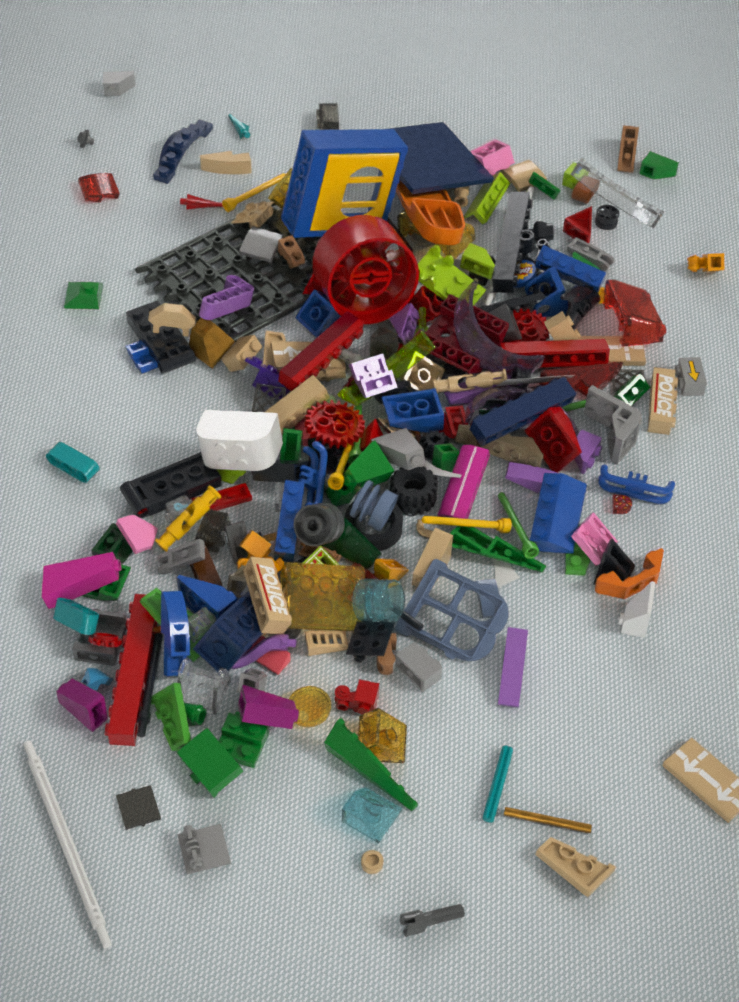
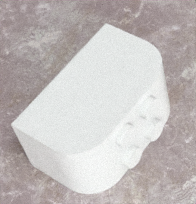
M204 410L196 428L203 462L212 469L244 471L267 469L276 462L283 444L278 413Z

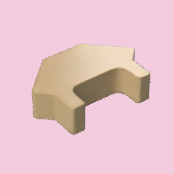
M164 303L149 312L148 321L153 324V333H159L161 326L181 328L183 336L188 337L189 329L195 326L196 317L183 305Z

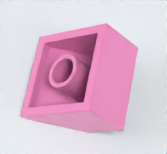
M496 139L470 151L492 176L497 171L505 170L515 163L510 145Z

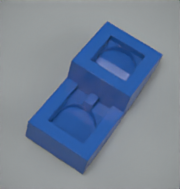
M142 340L125 346L141 374L158 368L157 361L150 355L149 348Z

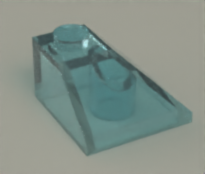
M364 787L354 792L342 808V822L379 843L401 813L402 808Z

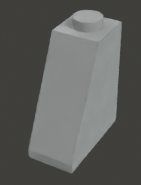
M407 428L371 439V441L376 440L389 463L406 470L425 465L423 448Z

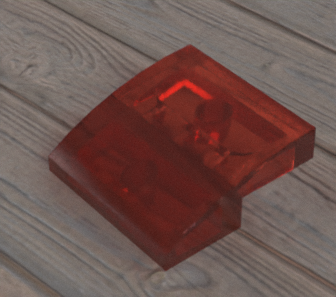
M96 173L78 178L85 201L101 202L103 197L119 198L120 193L112 173Z

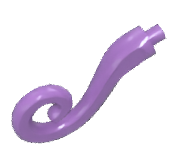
M288 634L269 636L247 652L232 669L245 667L269 651H288V647L296 648L297 640L289 639Z

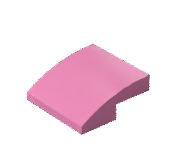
M594 512L581 523L571 536L595 566L600 564L609 541L613 539L618 543Z

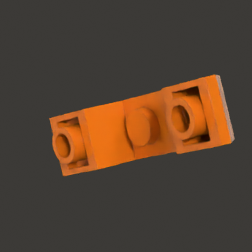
M660 548L647 553L643 564L645 570L634 577L626 578L623 582L614 571L600 575L595 585L596 593L626 599L642 591L651 581L657 584L664 550Z

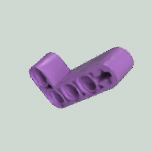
M228 275L222 291L203 297L199 316L205 320H213L250 306L254 287L238 276Z

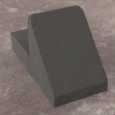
M244 521L224 526L228 539L227 547L234 564H237L238 559L248 557L247 551L239 546L247 535Z

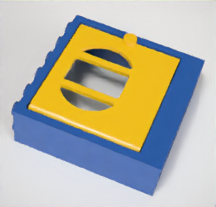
M394 129L302 130L281 215V220L294 238L322 237L337 222L356 215H372L387 221L388 215L391 212L392 201L395 198L401 170L404 166L405 156L408 153V146ZM364 167H376L379 169L378 176L350 177L354 172ZM348 183H376L371 201L342 202L346 185ZM369 207L367 213L341 212L342 208Z

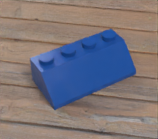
M544 473L530 541L536 543L539 552H574L575 541L571 536L579 527L587 488L586 483L563 473Z

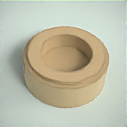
M369 850L362 855L361 867L366 873L376 874L382 870L384 860L380 852Z

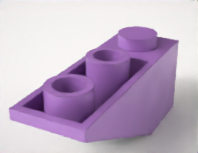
M412 303L407 304L401 311L390 317L391 323L407 349L410 348V340L413 338L419 319V312Z

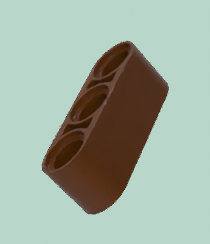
M204 545L205 559L190 565L194 577L197 580L223 586L206 545Z

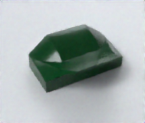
M115 523L110 525L91 550L94 556L113 552L116 559H119L123 564L133 552Z

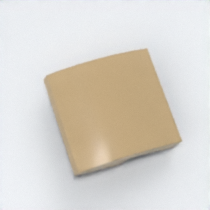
M530 160L501 170L505 178L510 183H513L518 192L524 191L530 186L534 187L528 182L533 172L547 180L544 173Z

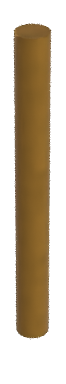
M505 807L504 815L586 833H591L592 825L510 807Z

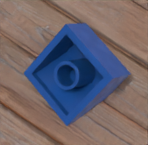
M314 289L295 318L317 338L341 316L335 311L326 295Z

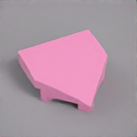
M135 515L117 519L116 525L135 554L148 549L151 550L158 528Z

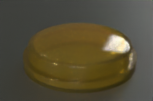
M301 687L289 697V700L294 701L296 709L299 710L298 720L294 722L299 726H318L330 715V697L319 687Z

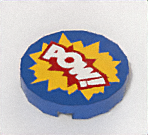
M522 260V263H519L521 269L520 275H517L518 286H515V288L524 287L537 276V270L533 262Z

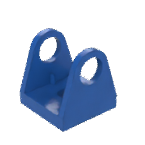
M554 266L529 281L524 288L525 293L529 295L533 294V292L529 291V288L534 284L547 282L551 285L552 291L550 295L538 302L533 308V311L536 310V314H539L537 311L541 306H550L548 311L542 313V317L555 316L562 311L565 315L568 310V301L561 300V296L566 291ZM541 286L540 291L544 292V289Z

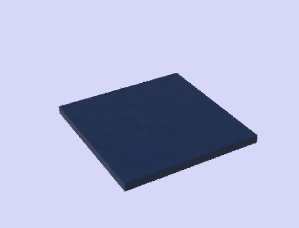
M444 122L388 128L394 129L408 146V153L405 156L404 166L399 179L412 194L493 182L494 177Z

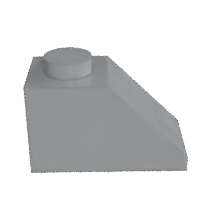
M134 71L103 72L104 96H120L135 86Z

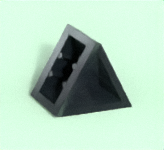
M613 539L609 541L604 551L593 585H596L597 578L604 573L607 574L614 571L621 581H624L633 572L635 564Z

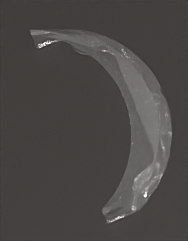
M582 157L571 173L575 179L591 191L653 229L664 214L663 210H659L653 205L644 202L598 172Z

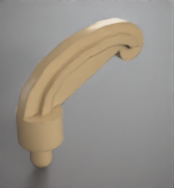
M420 519L417 520L416 528L418 533L430 538L433 531L425 529L423 522Z

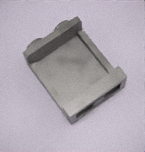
M91 609L99 613L95 633L114 634L123 641V635L126 632V615L119 612ZM81 634L79 641L74 642L72 648L74 660L115 666L121 645L112 648L93 645L88 641L89 635Z

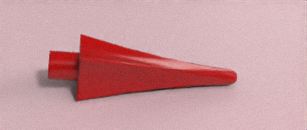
M187 194V198H180V205H186V210L223 207L221 202L199 198Z

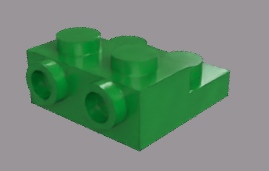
M239 711L235 712V714L229 712L221 729L222 734L219 742L238 764L255 768L268 738L269 726L242 722Z

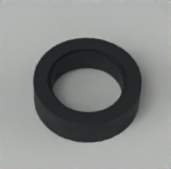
M353 502L348 506L345 518L379 551L386 550L398 542L402 535L403 514L397 504H395L389 516L392 522L391 528L385 533L378 535L366 534L360 531L355 521L361 512L355 518H352L350 512Z

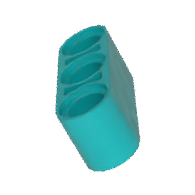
M58 442L46 453V459L50 464L83 483H87L100 470L96 461L63 442Z
M57 598L53 619L81 634L93 635L96 632L99 613L71 599Z

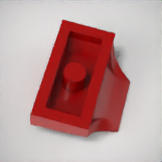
M463 405L445 407L444 428L439 430V433L445 431L446 436L456 438L459 424L468 425Z

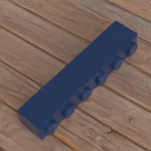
M565 377L555 378L545 386H538L529 394L527 392L523 393L514 401L509 400L499 408H492L483 416L482 414L477 415L472 420L470 431L482 447L534 422L548 408H562L571 404L577 393Z

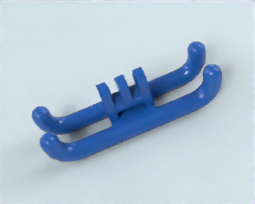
M317 441L312 443V447L318 450L320 454L319 470L316 452L308 446L303 448V452L309 455L311 459V466L301 465V472L299 473V478L301 479L298 482H305L304 487L308 489L305 506L323 502L328 455L326 448Z
M606 464L601 466V475L598 478L600 487L607 492L656 504L669 502L673 496L672 491L675 488L674 481H669L666 487L646 483L648 475H644L643 480H640V473L636 474V478H632V471H629L628 478L611 475L608 473V466ZM606 481H609V482L615 483V484L624 485L625 488L618 487V486H614V485H610V484H608ZM644 491H648V492H652V493H656V494H663L664 496L659 497V496H655V495H651V494L644 493Z

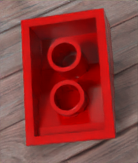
M561 407L548 408L524 430L528 437H532L551 471L559 473L582 453L572 423Z

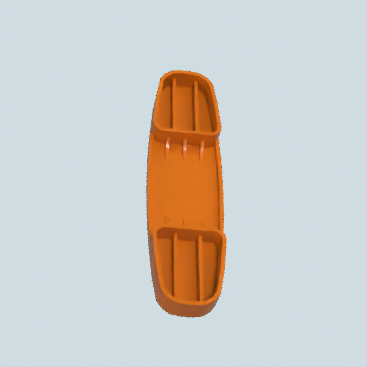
M399 179L396 194L422 237L436 244H459L465 229L464 216L460 205L451 201L446 189L412 194Z

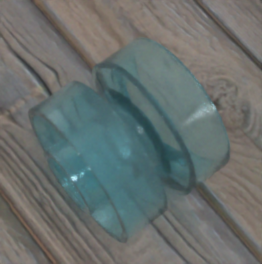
M361 579L353 592L352 603L354 613L361 621L397 622L402 616L405 606V594L401 583L395 579Z

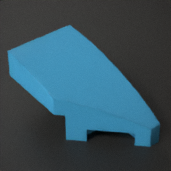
M87 668L81 682L97 691L100 684L110 686L113 678L99 669Z

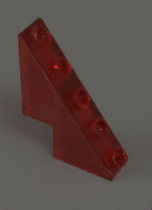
M623 362L571 368L564 367L552 370L546 369L541 372L540 377L574 375L567 379L575 392L578 390L587 397L588 389L592 385L603 390L619 374ZM546 382V383H538V384H540V385H542V386H545V385H547L549 382Z

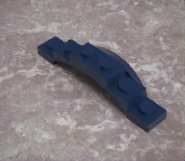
M199 119L195 124L191 123L187 128L183 127L181 130L171 134L162 148L159 168L153 174V179L168 184L176 175L175 171L186 150L197 138L201 136L206 138L212 131L213 124Z

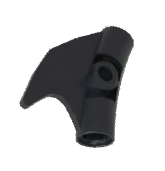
M576 285L561 296V300L568 301V310L565 316L569 315L573 321V330L581 319L600 302V295L597 291Z

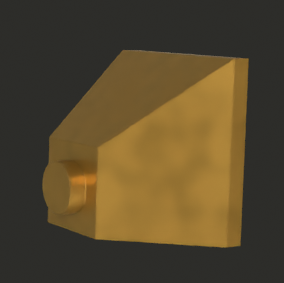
M200 318L191 329L190 348L198 359L212 369L235 343L230 336L210 320Z

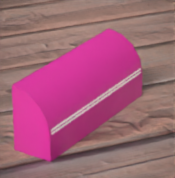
M462 445L452 472L462 476L460 478H450L437 517L468 519L490 457L488 449L473 445Z

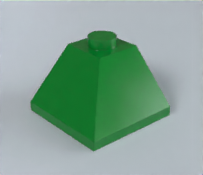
M68 282L64 309L99 310L103 283Z

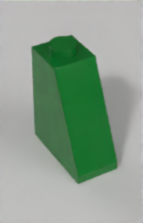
M376 440L367 446L343 475L344 485L350 493L359 491L368 480L373 482V486L386 482L394 472Z

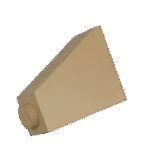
M438 528L433 530L413 572L412 585L419 586L434 559L448 564L451 559L452 534Z

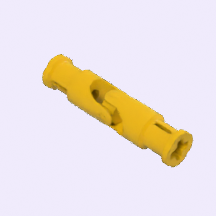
M209 485L202 496L197 497L166 528L167 531L159 539L156 538L154 540L162 550L168 552V548L176 540L179 541L210 510V506L217 499L221 498V495L212 486Z

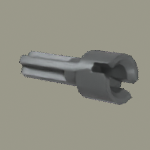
M461 904L425 913L418 909L400 914V924L407 925V928L403 931L407 937L425 932L427 926L462 918L465 916V910Z

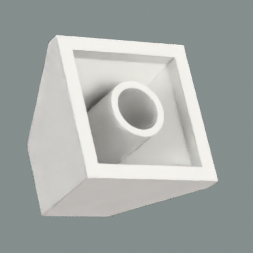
M651 581L626 605L625 612H620L618 624L622 625L621 633L645 638L651 617L655 582Z

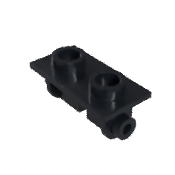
M406 379L397 381V388L373 395V397L379 404H383V396L411 392L409 390L411 383L409 380L406 381Z

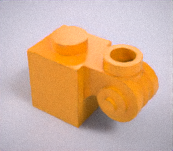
M724 253L703 254L702 257L693 255L687 258V269L693 272H697L702 269V272L725 270Z
M250 530L239 544L240 547L247 551L248 557L238 559L237 568L239 569L241 565L245 566L250 557L266 558L271 552L270 547L272 544L255 531Z

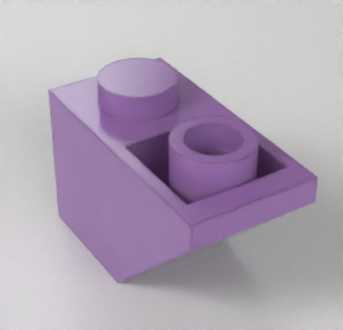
M581 429L577 440L582 453L574 460L580 472L585 474L588 468L591 469L593 467L595 456L600 455L603 446H601V437Z

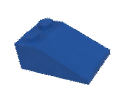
M436 388L382 397L390 426L424 433L429 432V430H443L444 413Z
M182 575L177 577L178 591H182L186 607L209 626H212L226 610L237 602L236 595L232 591H227L223 586Z

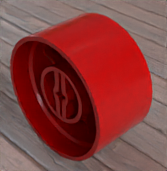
M356 215L337 222L321 237L314 251V276L329 302L340 316L349 311L363 321L364 324L379 323L401 311L409 303L416 291L419 280L417 260L392 225L379 217ZM392 243L398 245V250H389L385 253V250ZM340 278L341 281L336 282L331 290L332 280Z

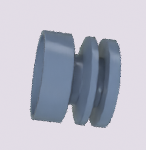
M368 480L357 493L352 504L350 516L355 518L361 512L358 521L362 522L366 516H369L368 526L381 531L394 509L398 495L386 490L380 496L378 495L380 485H376L372 490L373 482Z

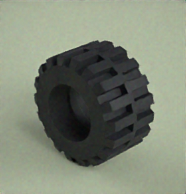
M422 466L410 470L400 467L399 470L394 471V475L390 479L389 491L398 495L396 504L405 515L412 514V516H416L418 513L422 515L424 511L429 512L431 507H434L437 500L438 481L436 475H433L431 470H427V467ZM408 489H417L418 491H410Z

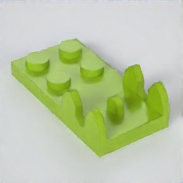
M432 246L418 263V281L443 300L451 294L475 305L486 292V289L454 266V259L451 255L442 257L440 246Z

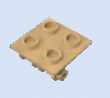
M251 202L245 206L242 212L236 215V218L231 223L249 222L250 229L252 227L260 228L273 215L274 209L271 205L274 202Z

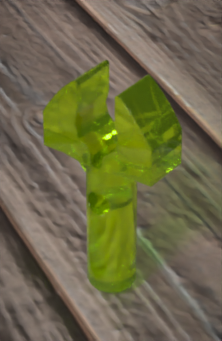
M425 307L419 308V326L415 329L414 335L419 329H424L425 332L429 329L426 326Z

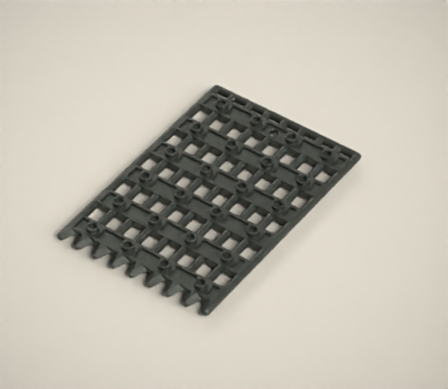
M287 193L271 200L274 202L271 205L274 209L273 215L262 224V226L267 224L270 227L267 231L283 234L284 238L291 236V233L281 220L283 208L277 210L274 206L285 202ZM233 220L136 267L135 272L142 273L148 271L149 274L144 278L145 283L159 282L154 287V292L169 291L163 297L164 302L178 300V305H183L199 320L201 318L199 312L203 297L222 291L226 281L222 274L233 270L236 273L235 276L240 277L254 287L256 294L252 296L250 306L210 321L237 342L240 337L249 336L304 305L311 295L302 293L310 280L307 274L313 272V255L317 246L314 241L321 237L294 238L304 255L305 261L307 260L311 264L302 270L298 266L290 268L287 260L277 250L272 263L263 260L253 265L250 260L254 258L243 256L239 253L242 243L236 246H232L229 243L239 237L244 241L250 230L249 222L232 224ZM228 229L234 232L226 237L220 234ZM202 242L206 245V247L198 251L192 248ZM211 251L216 254V256L208 260L202 257ZM174 256L179 259L170 265L164 262ZM220 261L226 264L217 270L212 267V265ZM184 265L189 269L179 275L174 272V270ZM268 265L273 268V270L266 274L259 271ZM279 274L284 278L275 284L269 280ZM192 275L198 278L189 284L184 281V279ZM203 284L208 287V289L198 294L193 290ZM288 284L294 287V289L286 293L280 290V288ZM299 293L305 297L296 303L290 299ZM261 298L267 302L258 308L252 305L253 302ZM271 308L277 312L268 318L262 314ZM233 313L239 317L229 323L223 319ZM242 323L249 327L239 333L233 329Z

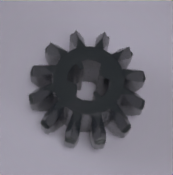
M438 429L435 432L429 430L428 433H423L419 440L425 458L431 457V459H433L434 445L450 443L449 436L445 435V431L439 433Z

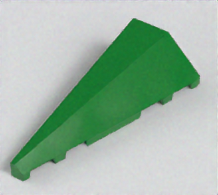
M456 526L450 533L453 535L452 547L539 572H544L546 565L534 558L527 559L521 550L498 536H495L493 539L475 527Z
M340 717L324 741L326 750L410 811L418 807V803L404 791L405 788L401 784L398 785L390 777L391 773L358 739L355 732L352 733L345 726V721Z

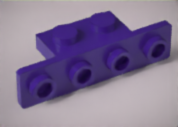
M256 356L246 357L245 362L260 369L252 384L253 387L278 401L290 393L288 388L278 382L279 372H277L278 369L276 367L264 365L262 360Z

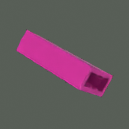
M113 552L43 566L42 599L48 609L56 606L57 598L73 600L119 580V571L122 569L119 559H116Z

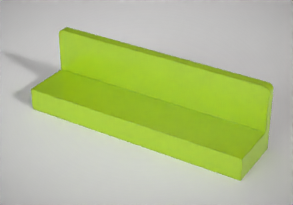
M501 172L493 175L492 183L483 184L465 213V219L474 215L482 225L487 223L510 185V182Z

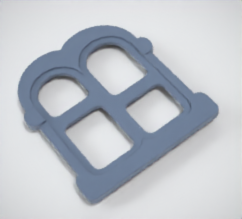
M434 559L404 611L416 618L421 607L426 604L451 616V623L441 638L424 630L418 631L401 618L397 622L395 630L404 636L413 635L444 651L449 659L458 658L464 661H477L492 651L496 642V634L500 633L507 624L509 611L504 598L493 591L491 585L476 583L448 569L446 563ZM440 576L459 584L456 594L448 605L429 596L431 589ZM472 590L490 599L495 605L494 615L486 621H479L458 611L457 607L466 591ZM460 623L473 627L479 634L478 644L470 650L460 649L450 643Z

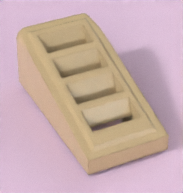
M345 631L305 632L308 656L344 651L348 648ZM337 638H341L342 644H338ZM333 639L334 644H330L329 640Z

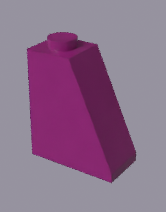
M73 678L67 683H63L56 691L58 702L91 732L108 720L105 699L101 693Z
M242 685L238 700L242 722L292 729L293 723L297 722L299 710L296 709L294 701Z

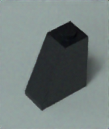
M276 460L267 469L251 471L253 481L285 483V480L298 482L301 479L299 478L300 466L310 467L311 461Z

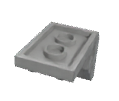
M592 385L588 389L584 414L612 429L608 433L607 442L611 462L618 465L637 443L642 416L640 410Z

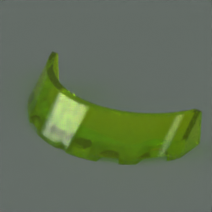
M421 331L397 353L385 361L388 371L392 370L395 380L436 348L424 331ZM356 383L350 387L342 388L337 394L339 398L356 407L375 396L364 398Z

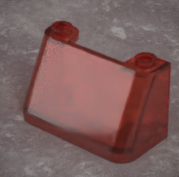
M615 279L606 280L603 306L605 309L613 308L618 318V330L623 331L622 338H620L622 347L663 342L664 335L666 334V325L662 323L651 301L650 293L645 289Z

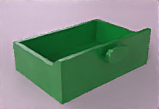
M208 728L204 729L177 751L181 760L192 772L189 775L196 784L201 782L213 798L244 772Z

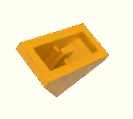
M376 559L374 562V579L388 590L409 571V569L395 559Z

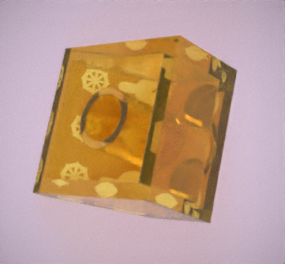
M375 708L360 715L358 739L381 762L404 763L407 725L380 708Z

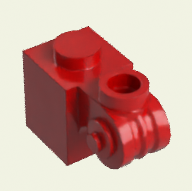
M359 679L357 689L354 692H350V689L345 685L338 686L335 689L336 708L342 711L353 709L354 712H358L361 715L368 714L374 716L379 697L380 683Z

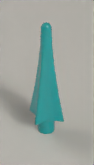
M228 114L240 138H249L250 126L239 121L232 114Z

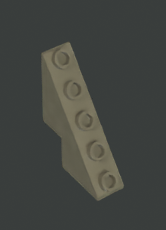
M459 424L455 441L464 445L481 447L470 431L471 425ZM507 434L481 447L488 449L489 453L493 456L533 467H540L543 459V454L532 437H519Z

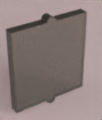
M151 785L139 789L132 788L129 792L116 795L126 830L138 826L144 827L148 823L161 820Z

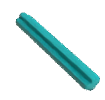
M502 746L482 819L485 822H494L513 754L511 746Z

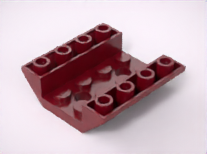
M449 294L440 305L441 315L426 332L419 329L410 340V344L468 374L480 373L499 350L500 343L503 342L509 328V323ZM443 334H449V335H450L449 337H445V338L441 337V335H443ZM478 349L479 352L473 353L471 350Z

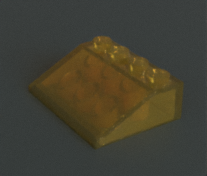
M286 562L280 572L282 592L287 601V608L292 618L291 625L288 628L354 631L356 622L364 621L366 591L364 567Z

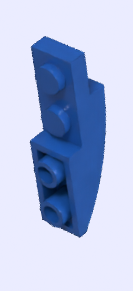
M161 591L164 675H186V656L190 655V636L182 591Z

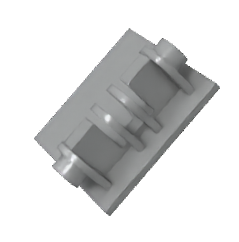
M221 824L197 830L192 828V825H187L183 828L184 830L181 834H177L187 875L231 864Z

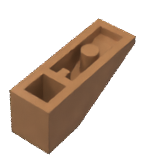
M623 125L617 171L633 173L639 127Z

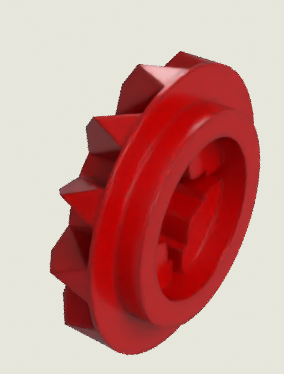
M93 633V635H89L88 639L91 644L104 647H119L122 644V639L118 638L117 635L109 633Z

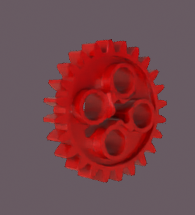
M522 308L519 312L513 310L522 339L507 342L547 341L550 338V332L544 323L547 320L546 317H542V313L536 314V310L530 313L529 309L523 312Z
M323 400V404L317 402L316 407L312 405L311 410H307L304 428H307L306 433H310V438L316 437L315 441H322L323 446L327 443L329 448L336 445L337 449H339L340 445L346 448L347 443L353 446L354 442H359V438H362L365 430V420H362L363 415H359V410H353L354 406L347 407V402L342 405L340 400L337 403H334L333 400H330V403Z

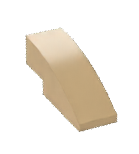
M232 151L200 155L201 170L219 174L252 173L249 152L233 155Z

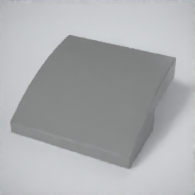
M252 227L247 233L239 253L272 263L276 250L278 251V240L284 238V235Z

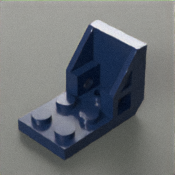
M249 591L214 622L193 648L223 677L264 634L260 631Z

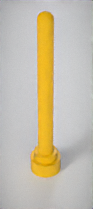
M282 173L236 198L228 197L222 201L224 210L227 212L234 210L240 202L285 180L287 175Z
M348 443L347 447L344 448L336 472L332 473L328 479V486L333 490L341 489L344 483L342 475L349 458V452L353 448Z
M423 516L421 518V521L425 524L496 529L500 533L507 534L510 533L512 527L510 518H501L497 521Z

